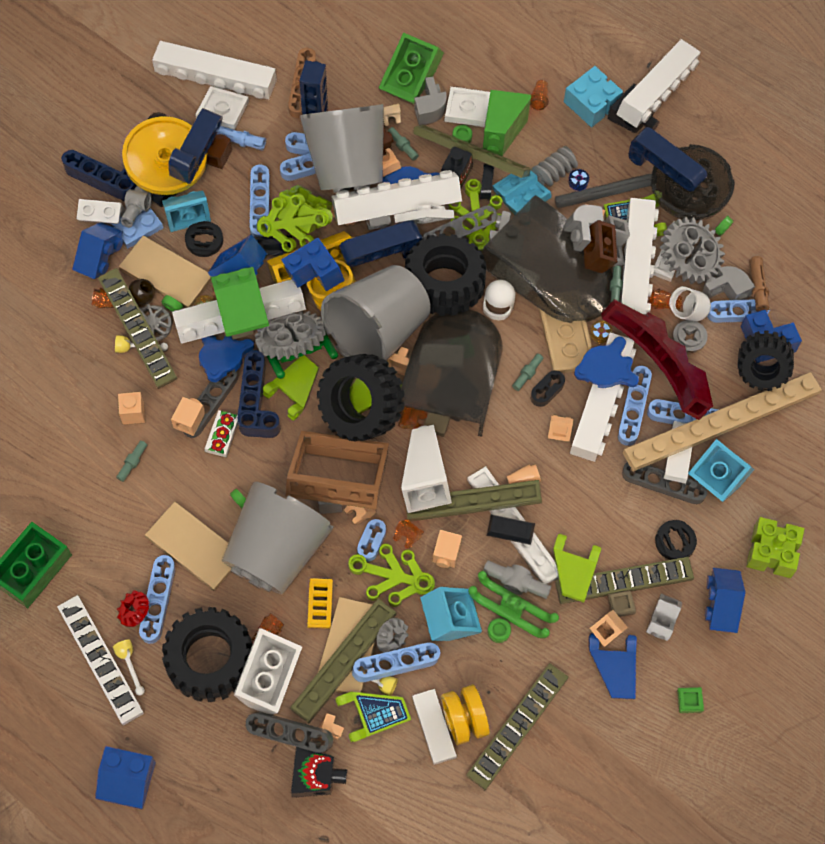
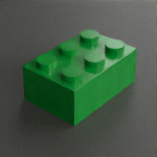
M31 521L0 558V589L28 609L72 556L70 550L65 544Z

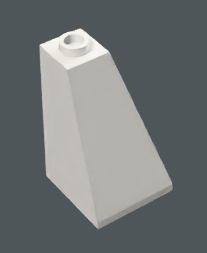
M434 425L420 426L412 429L401 486L408 513L452 503Z

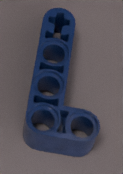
M205 108L201 109L180 150L175 148L170 156L168 164L169 176L188 184L192 182L220 129L223 116Z
M649 127L644 128L631 141L628 156L635 165L642 166L646 161H649L690 192L694 191L707 178V172L700 164Z
M68 150L62 155V163L65 172L69 176L122 201H125L127 191L129 189L134 190L137 186L129 178L125 168L120 172L75 150Z
M410 220L348 239L340 244L339 249L346 264L349 267H355L399 252L406 259L410 249L413 246L417 247V243L423 237L416 222Z
M251 350L245 356L237 417L238 426L241 434L244 436L274 438L280 433V421L275 412L261 411L266 365L264 355L259 350ZM256 362V370H253V365ZM251 381H257V382H258V383L255 384V385H249V384H248V383L251 382ZM248 401H255L253 405H246ZM246 421L253 422L249 426L243 425V423ZM269 422L275 423L273 427L265 426Z

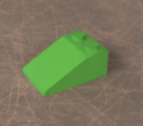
M403 32L379 89L414 104V98L420 97L425 89V78L433 77L444 52L439 47Z
M253 267L242 268L238 271L211 277L226 337L269 326Z

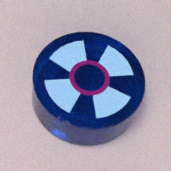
M582 169L573 170L569 175V186L574 190H584L589 184V174Z

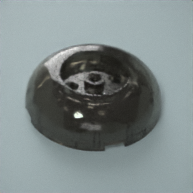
M689 144V147H680L678 149L706 170L707 178L702 183H705L708 188H703L700 184L694 191L690 192L657 167H653L651 174L653 195L662 209L676 218L684 219L687 217L690 220L694 217L696 221L711 218L721 212L732 197L735 179H733L730 165L719 153L705 146Z

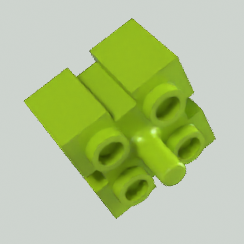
M296 185L291 187L290 190L287 189L280 192L279 196L284 197L287 204L284 209L280 210L277 218L278 220L283 219L291 205V196L297 193L304 196L305 203L299 207L294 218L314 215L317 210L327 208L331 211L333 203L321 196L317 197L311 191ZM296 197L295 200H296V202L299 204L300 201H299V199ZM277 200L278 206L281 207V202ZM319 215L320 220L323 222L322 216ZM317 224L296 226L305 234L321 228Z
M759 517L754 525L751 542L754 544L749 550L746 567L763 572L769 567L774 569L773 574L791 578L797 571L800 556L797 550L802 545L805 528L786 524L784 528L777 527L778 521Z

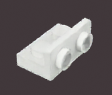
M79 199L77 219L79 221L119 224L120 217L123 216L125 208L121 203Z

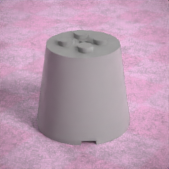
M383 104L300 115L320 190L333 189V192L337 193L342 190H350V187H354V190H357L359 187H370V184L383 182Z
M398 265L388 266L332 292L324 298L321 305V318L327 335L331 334L337 343L335 348L344 358L358 354H373L378 356L379 359L387 361L430 314V301L424 286L412 272Z
M253 482L222 562L232 568L230 570L232 573L241 578L248 579V582L253 586L283 595L331 533L334 526L330 525V522L322 515L288 495L287 499L276 494L277 489L260 482Z

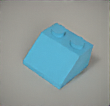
M203 190L193 191L179 197H170L162 201L170 232L188 228L190 225L202 221L211 222L208 203Z
M716 439L688 474L724 502L741 487L755 469Z
M438 587L420 597L432 641H451L482 632L474 601L469 595L468 589Z

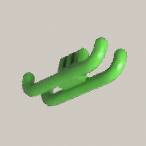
M485 571L478 573V579L481 584L503 598L501 605H498L480 594L475 586H471L468 592L473 600L535 637L545 639L549 636L550 631L547 628L540 629L522 619L521 615L525 610L547 623H556L559 620L557 613L550 614L492 581L488 578Z

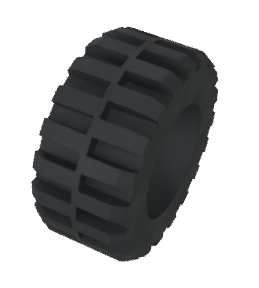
M439 234L437 237L432 235L427 237L425 241L424 239L419 241L417 247L413 246L406 256L405 268L419 279L428 294L430 314L439 313V316H445V314L457 315L460 311L463 313L469 310V306L474 307L478 300L481 299L485 289L486 261L484 260L483 253L478 250L474 243L470 244L468 239L464 237L460 239L454 234H451V236ZM447 268L459 272L462 276L453 281H439L428 274L436 269Z
M358 354L334 361L330 364V368H326L322 376L324 378L320 379L318 383L320 391H317V399H319L320 404L317 405L319 411H322L323 416L321 417L324 423L328 422V428L332 432L337 431L339 437L347 438L349 441L354 442L372 439L386 434L387 431L395 427V422H398L401 418L399 411L404 409L405 404L402 402V398L405 397L404 390H401L400 387L402 381L396 377L397 371L393 367H388L389 363L386 360L379 359L378 356L373 354ZM355 378L363 381L371 394L372 405L367 417L359 414L354 409L350 400V387Z
M209 607L208 611L203 612L202 608L195 609L196 613L193 615L187 612L182 615L183 620L181 622L176 620L172 624L173 630L172 632L167 631L165 635L166 643L162 646L164 657H162L163 665L169 679L176 689L181 690L183 695L186 697L192 696L196 701L202 702L203 699H207L208 702H215L217 697H221L222 700L229 697L228 693L235 692L253 645L245 625L241 624L237 616H230L229 611L224 609L221 612H217L216 607ZM207 636H217L226 640L230 646L231 655L228 662L220 670L203 674L195 672L190 668L187 663V653L193 643Z

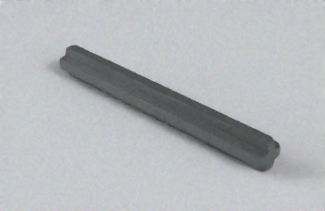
M652 174L641 175L556 196L555 204L557 208H563L652 186L654 182Z

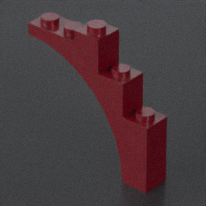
M614 299L601 313L602 319L630 337L654 360L672 385L682 412L700 420L713 407L706 372L688 362L685 346L668 337L664 320L649 312L644 315Z

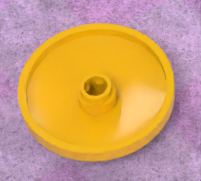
M155 117L145 120L134 127L126 137L122 150L123 164L129 178L141 189L159 195L176 194L192 187L201 178L205 170L207 154L190 184L169 176L168 166L173 150L175 148L180 150L192 125L174 117Z

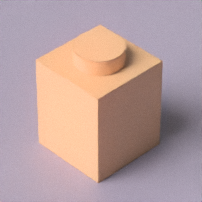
M141 392L118 394L119 416L122 424L145 423L144 401Z
M182 397L171 418L173 428L194 436L205 415L202 403L194 398L187 399Z
M440 530L433 554V562L437 566L455 568L462 535Z
M612 610L590 627V630L605 647L628 627L616 612Z

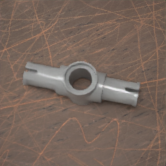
M138 186L134 190L129 189L125 195L126 210L120 219L122 225L132 227L136 217L142 211L150 209L152 201L150 192Z
M487 560L483 569L487 575L501 580L504 588L514 594L521 595L523 592H530L547 599L552 586L533 579L531 572L520 565L507 566L506 568Z

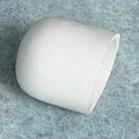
M495 280L487 286L483 302V312L487 317L499 321L505 320L511 314L516 296L515 289L511 283L506 280ZM485 300L497 308L508 306L510 308L505 314H494L487 309Z
M681 286L670 297V308L675 316L680 319L698 322L705 319L710 312V299L701 291ZM686 290L691 291L684 300L683 312H679L675 306L678 296Z

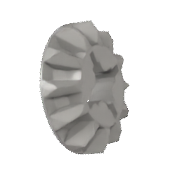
M682 321L676 325L673 331V340L684 345L686 352L693 351L695 353L697 350L702 349L707 342V331L697 321ZM695 332L693 340L685 341L686 334L691 335Z
M391 618L381 626L377 634V646L381 652L398 650L401 648V645L406 644L404 640L409 634L406 632L408 626L403 620Z

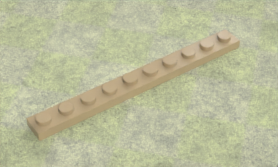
M810 372L788 381L786 384H781V387L778 389L774 387L772 391L766 390L703 416L700 420L696 419L624 449L623 455L634 472L818 395L822 389Z

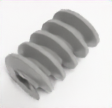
M563 146V148H559L557 152L545 158L544 161L535 165L532 168V172L537 175L538 182L543 186L545 184L552 186L553 181H559V176L563 178L566 176L565 172L570 173L572 168L576 169L578 162L571 149Z

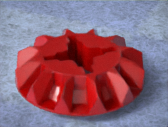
M133 590L131 594L126 593L125 600H120L122 604L117 608L119 612L117 618L121 621L122 625L134 627L140 624L146 617L149 609V600L142 592ZM131 605L136 610L135 612L129 609Z

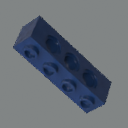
M305 60L299 80L302 115L327 112L326 64Z

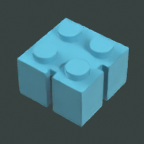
M596 66L569 85L564 96V103L591 128L601 121L605 114H609L610 107L623 95V90L613 81L607 82L608 77Z

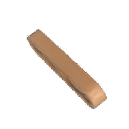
M312 48L301 49L297 56L288 103L289 113L294 118H300V115H302L301 95L295 91L300 88L299 73L303 70L304 59L306 56H310L308 61H316V53ZM297 101H300L299 110H295Z

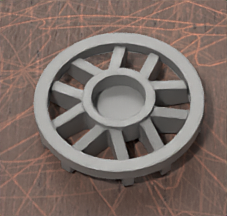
M149 304L139 308L154 335L155 332L161 334V336L156 337L157 342L163 340L172 328L169 312L162 306ZM147 310H149L150 315L148 316L144 314V312ZM167 318H168V324L163 322V321L166 320ZM160 327H164V328H167V329H166V331L164 332L163 330L160 329Z

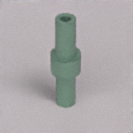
M394 127L387 131L391 133L396 146L401 151H404L413 161L419 157L410 146V142L404 136L402 137Z
M621 266L613 267L612 280H610L609 288L611 291V302L614 299L617 301L620 299V292L623 287Z
M537 353L531 362L523 367L520 371L521 375L512 385L515 390L519 391L525 382L536 373L535 369L544 359L542 355Z
M140 440L132 454H128L124 460V466L116 476L117 479L124 482L132 468H136L140 462V456L148 446L147 443Z

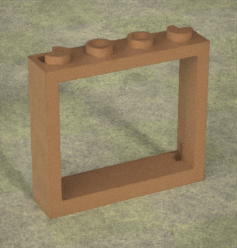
M301 431L287 475L286 496L376 510L387 464L389 443L369 440L354 442L339 436ZM305 453L378 464L374 485L301 475L299 473Z

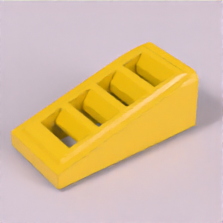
M310 579L308 628L331 629L332 579ZM315 589H328V590H327V591H317V590H315ZM314 597H327V600H314ZM327 607V610H313V608ZM313 616H326V620L313 619Z

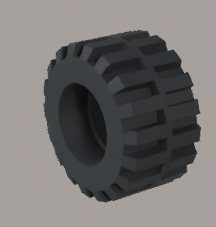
M764 330V334H760L759 331L755 332L754 337L749 335L746 341L742 342L738 353V373L740 377L743 376L742 381L745 384L749 382V387L754 389L756 386L760 391H763V388L772 391L773 387L778 389L781 387V383L786 384L788 377L792 376L794 369V351L789 341L786 342V337L783 335L778 337L777 332L769 334L767 330ZM762 355H769L777 359L778 362L771 366H761L754 359Z

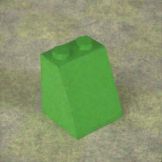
M490 90L483 149L500 156L504 155L528 122L531 95Z

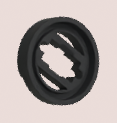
M202 221L194 223L188 227L185 233L186 246L196 256H212L223 245L222 231L218 225L212 222ZM195 234L213 235L216 239H213V242L202 243L201 241H195L192 237H195Z
M670 520L659 528L655 544L663 557L673 560L690 557L696 548L697 538L693 529L684 521ZM670 529H673V531L677 530L684 545L683 552L679 549L676 550L668 534ZM683 531L687 534V536H688V538H689V543H688V541H687V539H686V537H685ZM663 536L665 537V540L670 549H668L664 544Z

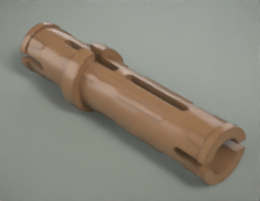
M754 256L749 260L752 283L755 286L752 290V296L755 299L756 311L766 309L768 312L770 310L768 302L769 289L766 286L763 258Z

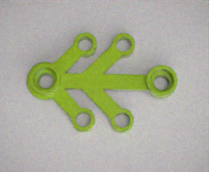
M470 179L465 184V193L470 197L472 211L480 208L479 195L481 194L482 185L477 179ZM498 195L492 196L488 206H492L495 210L502 207V198ZM456 202L458 205L456 207L451 205L453 203L448 204L449 210H454L460 216L470 213L461 206V202ZM484 210V215L478 217V213L474 214L478 226L482 225L481 220L488 219L493 212ZM454 216V219H451L450 221H453L459 218L460 216ZM466 218L465 220L471 223L474 227L475 223L473 219ZM496 221L483 231L480 229L467 235L469 243H474L478 250L484 251L489 246L490 230L495 231L497 229ZM462 223L464 229L471 230Z
M297 193L291 196V205L283 219L276 221L280 210L284 209L287 204L285 198L279 196L272 200V209L269 215L263 216L258 220L257 229L264 237L273 236L282 243L284 251L290 252L296 248V241L293 238H287L278 229L284 228L300 241V245L303 247L306 245L305 239L311 242L314 238L311 235H306L296 226L317 224L320 227H324L332 222L333 216L331 211L327 208L317 210L314 215L294 218L299 207L305 203L304 196ZM296 197H297V198L299 199V201H300L299 204H298V203L296 202V200H295ZM277 200L281 202V207L278 206ZM319 215L322 216L323 222L320 220ZM287 242L291 244V248L287 246Z
M389 544L380 546L379 555L381 558L386 559L391 569L369 564L366 562L365 557L359 554L353 555L349 559V570L353 574L359 575L365 572L388 579L376 586L372 585L367 588L366 596L370 601H376L380 594L401 583L410 586L400 592L389 594L388 603L392 607L400 606L402 600L415 593L425 595L434 590V578L429 573L421 571L411 550L402 552L401 561L409 566L413 576L403 572L393 554V548ZM387 548L390 550V553L383 554L382 550ZM409 554L412 556V559L407 561L404 559V556ZM356 563L362 565L360 569H355L353 566ZM425 581L428 585L422 588L419 583ZM371 590L377 591V595L370 596L369 592ZM397 596L399 601L394 603L391 601V598Z

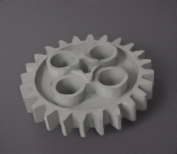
M685 217L670 224L667 227L668 229L663 232L664 236L660 239L663 244L660 246V249L665 250V252L661 254V257H667L664 264L671 265L669 271L675 270L676 278L682 275L683 282L689 279L690 284L696 281L698 284H701L703 281L706 282L710 278L715 277L718 269L721 268L720 265L725 262L721 259L725 253L720 251L724 245L718 244L717 241L721 238L714 237L716 230L709 231V224L704 227L702 226V220L696 223L694 217L690 220Z
M299 311L296 314L292 313L277 317L274 320H268V327L257 329L258 333L255 334L257 348L260 352H263L264 356L269 355L271 359L277 356L278 360L286 356V359H289L291 355L297 358L299 353L306 355V350L313 351V346H320L319 341H324L323 336L326 333L321 317H317L316 313L311 315L310 311L303 314V311Z

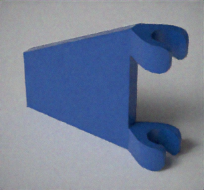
M591 633L589 636V652L611 698L636 699L637 637L635 635H628L625 641L626 652L599 650V639L594 633Z

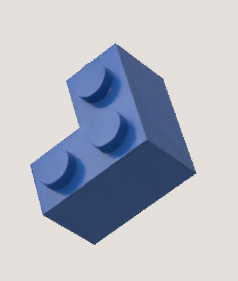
M98 223L82 230L72 270L93 279L105 274L109 268V263H107L109 255L119 251L123 245V231L104 223Z
M319 238L314 239L281 259L288 275L297 288L315 277L326 291L345 281L338 264Z
M766 309L745 315L741 324V329L746 339L749 335L754 337L755 332L758 331L760 334H764V330L769 331V334L777 332L778 337L783 335L786 337V342L789 341L791 343L794 353L802 342L794 322L774 328ZM762 355L757 357L755 361L760 363L774 359V357Z
M713 568L712 576L708 575L706 588L709 589L708 598L711 600L710 607L705 609V620L708 621L710 630L738 633L746 593L741 571Z

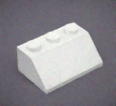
M259 628L234 696L246 706L259 712L271 715L278 713L302 646Z

